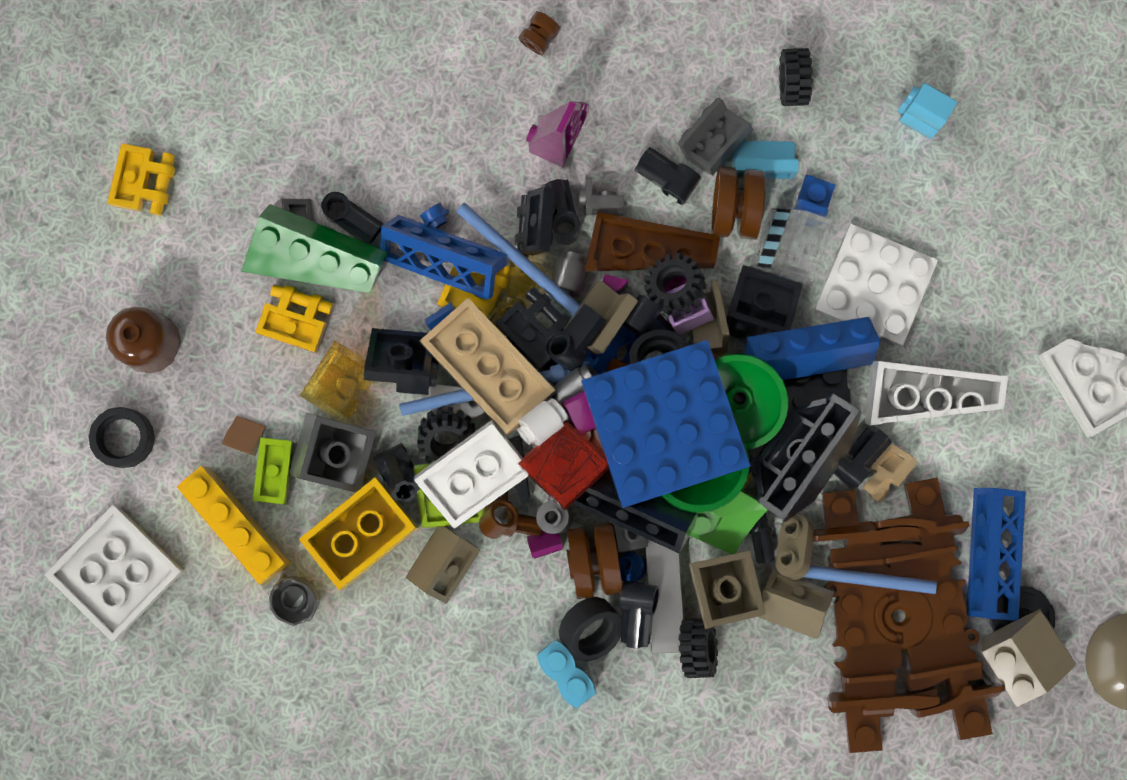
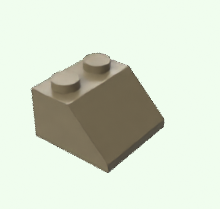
M750 550L689 564L705 629L766 615Z
M1041 609L982 637V654L1017 707L1048 693L1076 666L1074 659Z

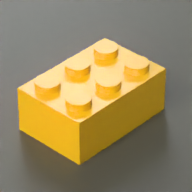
M375 477L299 538V541L337 589L344 590L420 528L398 501H394L389 489L382 480Z

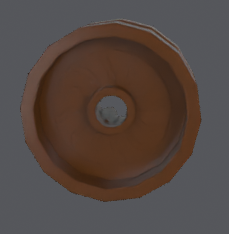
M718 166L713 194L712 236L728 238L733 231L735 218H737V233L741 239L757 240L765 205V174L763 170L746 169L742 175L740 188H738V173L734 167Z
M612 523L595 525L593 529L594 546H589L587 531L583 527L567 529L570 549L567 550L570 578L574 579L577 600L594 597L596 592L594 576H600L601 588L606 595L621 593V575Z

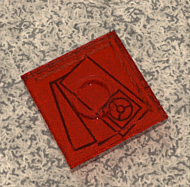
M567 420L563 422L564 426L541 445L536 446L518 463L519 468L564 511L609 469L605 455Z

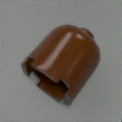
M138 306L122 309L113 316L107 326L105 337L108 349L116 360L137 372L150 374L162 371L173 363L181 342L178 328L171 319L152 309Z

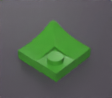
M742 489L737 497L726 506L712 512L699 513L690 536L725 552L735 554L747 534L768 509L758 503L757 497Z

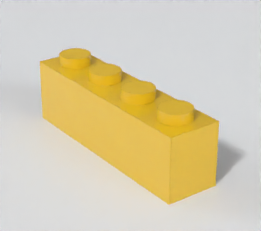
M201 465L176 486L259 585L268 584L291 564L288 558L210 467Z

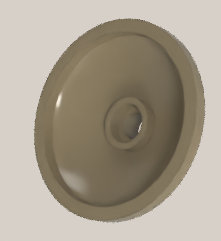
M1127 614L1114 616L1102 623L1091 636L1085 655L1087 675L1095 691L1105 701L1123 710H1127Z

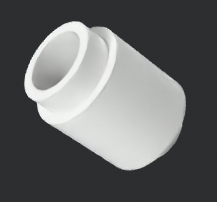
M551 398L547 402L542 401L518 420L521 427L517 430L527 444L534 443L539 446L564 426L563 422L568 417L561 405Z

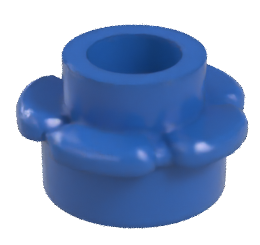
M438 203L423 212L420 217L424 222V226L428 225L438 229L449 221L446 215L450 211L449 209L445 210L443 205Z
M627 551L623 557H619L621 581L629 580L635 582L643 578L646 573V563L641 556L637 555L635 551Z

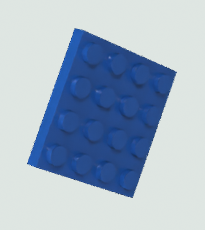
M708 340L581 380L622 508L750 467Z

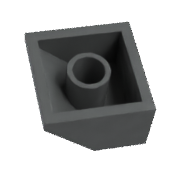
M306 412L289 474L298 479L357 492L362 486L376 431Z

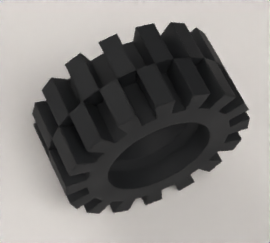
M809 48L782 49L779 59V90L781 105L805 106L809 105L811 101L813 70L811 68L812 58H810Z
M675 253L674 259H672L670 254L664 255L666 261L661 262L658 258L655 261L657 267H649L648 272L651 276L645 275L644 281L647 284L644 285L645 291L650 300L656 303L666 315L671 316L673 311L675 316H681L682 309L688 314L692 312L689 306L693 304L697 308L700 305L697 298L704 299L706 294L703 290L707 289V284L704 281L706 279L694 260L692 261L689 256L685 255L683 258L680 253ZM677 276H684L687 282L680 291L672 294L665 292V286L672 278Z
M442 407L437 408L436 415L431 410L427 413V419L425 417L421 419L418 426L417 448L419 449L420 456H425V462L429 464L433 460L436 461L475 433V425L471 423L469 415L464 417V411L459 409L455 414L453 413L454 407H448V412H443ZM448 431L457 434L459 439L453 444H441L434 437L440 432Z
M702 618L682 620V625L679 628L681 634H679L678 640L680 641L679 652H681L679 658L680 663H682L681 669L684 672V676L687 678L714 677L717 672L716 666H718L716 629L714 627L705 629Z

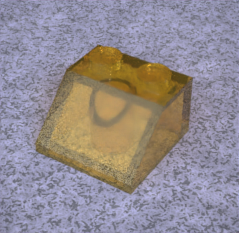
M334 340L299 396L338 420L343 421L345 416L351 418L359 405V402L356 401L362 389L368 391L374 381L364 380L366 360Z

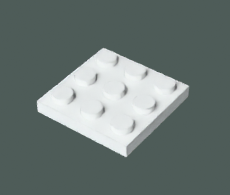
M850 224L814 311L838 321L870 317L880 339L902 347L938 260Z
M112 505L49 569L45 576L111 642H115L184 570L117 505Z

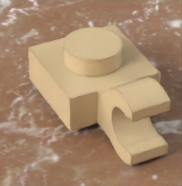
M891 443L871 466L875 475L865 483L863 489L870 493L869 496L872 499L881 503L889 492L890 484L892 483L899 487L916 466L917 460L914 456Z

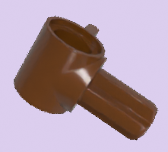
M508 491L484 507V514L479 519L481 532L491 539H497L502 535L511 537L514 533L540 536L543 531L538 526L536 517L518 514V510L508 501ZM494 516L498 517L502 523H499Z

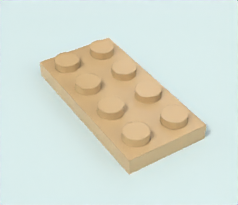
M469 298L420 340L421 344L507 436L520 426L518 420L542 401H547L556 393L555 389Z

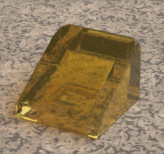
M511 261L506 294L527 298L525 295L532 287L539 291L540 286ZM532 262V263L535 264L542 272L546 273V272L544 271L543 267L541 266V264Z

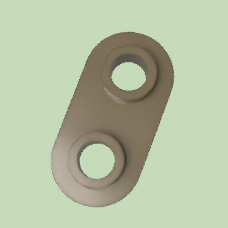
M796 514L786 522L784 521L780 528L776 567L780 574L792 580L804 577L811 565L815 528L813 523L802 515ZM792 557L791 563L788 564L789 558Z

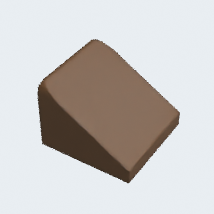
M236 416L222 441V445L256 456L260 438L263 437L266 426Z

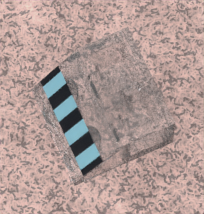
M770 208L750 267L803 283V286L810 287L818 274L835 221L804 210Z

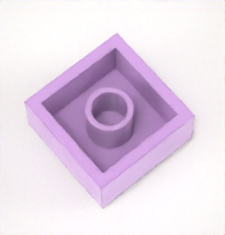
M685 284L675 289H672L666 293H676L680 291L685 286ZM706 297L704 299L697 298L700 305L697 308L693 304L689 306L692 312L688 314L682 309L681 316H675L673 311L671 316L668 315L672 328L677 334L681 335L714 320Z

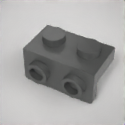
M716 98L710 106L704 109L702 115L692 127L683 133L678 145L686 159L713 176L717 172L718 166H722L753 131V128L748 121L727 110L722 99Z

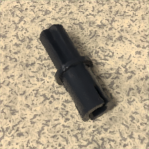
M767 512L763 514L748 533L752 537L757 564L770 563L775 560L770 534L773 527H769Z

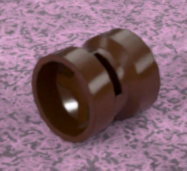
M536 11L530 19L531 25L521 32L518 39L525 47L543 56L549 48L548 42L558 35L561 28L551 17Z

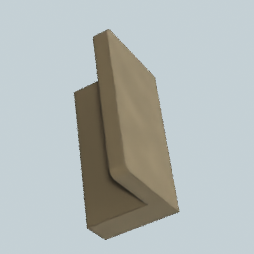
M718 280L711 281L710 292L705 293V297L714 320L692 329L691 334L693 344L708 340L711 351L719 354L728 352L729 330Z
M597 281L570 319L571 321L583 304H586L607 320L585 350L591 354L603 353L638 300L629 293L619 295L602 281Z
M445 526L437 527L406 575V579L426 594L447 604L481 549L456 535Z
M772 570L762 593L766 615L758 617L818 639L825 616L832 602L834 591L801 579H789L778 571Z

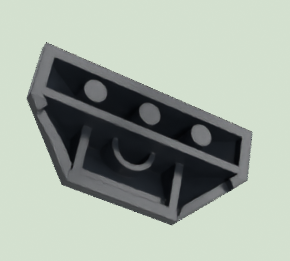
M835 394L792 408L779 432L768 442L755 461L758 503L785 522L812 504L852 448L862 414L861 410Z

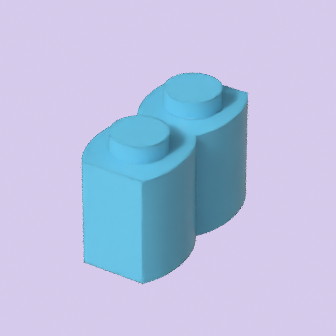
M925 82L920 88L914 85L897 111L902 114L899 122L932 139L946 123L958 101Z
M555 639L538 652L537 658L541 669L549 678L557 681L562 697L570 705L578 708L595 695V686L592 678L582 667L575 664L574 656L562 641Z

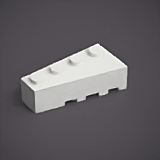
M873 361L870 370L864 424L877 425L1004 409L1008 377Z

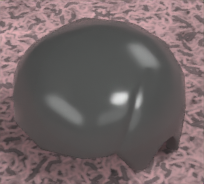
M289 576L278 581L273 586L269 595L270 610L278 620L291 626L309 622L319 606L318 591L312 582L306 578ZM303 596L301 604L297 607H292Z

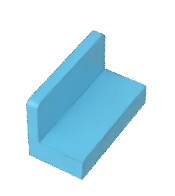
M744 140L732 154V167L736 169L738 178H742L746 169H758L764 171L765 178L794 179L798 173V159H795V143Z

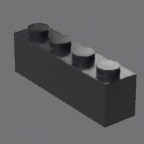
M609 467L571 503L678 554L693 531L699 514L681 510L670 504L662 496L622 508Z

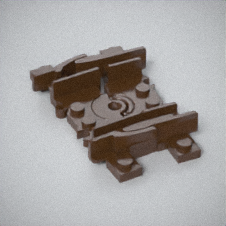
M938 477L905 483L904 488L910 515L876 522H858L855 490L821 493L825 529L815 530L813 542L844 541V548L830 549V556H828L829 568L937 581L936 594L829 581L824 585V588L828 590L833 585L835 587L833 597L838 596V599L833 604L836 639L832 646H841L846 651L844 660L840 662L834 661V665L840 669L842 691L828 694V708L832 713L845 712L849 753L883 751L879 717L894 716L895 709H910L911 714L918 718L952 710L956 734L959 740L993 734L985 699L999 696L1005 691V687L1000 683L972 688L967 682L983 679L981 668L983 663L977 660L975 652L968 648V644L974 645L979 642L980 635L975 629H964L968 623V617L961 588L966 580H954L950 575V570L954 565L962 564L954 556L953 551H957L958 547L954 543L953 536L963 534L970 525L969 521H963L961 515L946 516ZM888 526H912V527H893V528L880 529V528H882V527H888ZM887 541H910V542H916V545H915V544H908V543H895V544H886V545H883V542H887ZM896 610L904 612L905 618L902 622L894 620L893 615ZM969 633H972L973 638L971 640L968 639ZM901 649H906L910 670L902 672L906 692L896 693V679L898 678L897 673L894 671L901 667ZM945 680L949 697L940 701V697L937 696V688L934 685Z

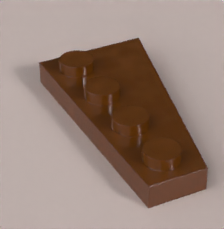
M597 212L585 272L648 270L650 266L657 267L655 261L658 258L661 262L666 261L664 255L670 254L672 259H674L675 253H680L683 258L685 255L689 256L692 261L694 260L700 269H714L720 237H714L709 233Z

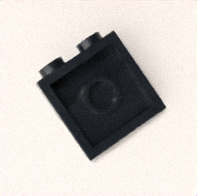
M743 265L726 316L730 335L737 339H745L747 336L751 337L791 330L803 283Z
M372 328L364 366V380L396 383L397 393L429 395V388L436 387L438 368H432V366H439V362L420 342L428 333Z
M847 369L783 380L788 393L787 415L794 407L823 399L831 394H835L851 404Z

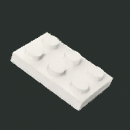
M491 420L415 475L414 481L455 529L528 477L529 474L522 468L527 462L496 423Z

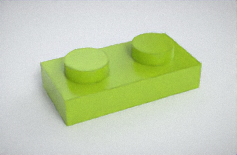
M260 438L252 501L287 505L290 482L289 472L292 465L294 441Z

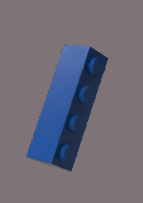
M863 317L751 336L747 339L744 354L753 355L766 361L775 368L783 380L872 365L881 341L870 317Z

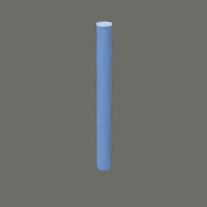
M810 565L809 571L804 576L805 578L936 594L937 581Z

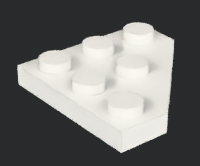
M1066 339L1038 355L1087 438L1098 434L1127 417V356L1125 354L1102 347L1096 348L1085 345L1073 339Z

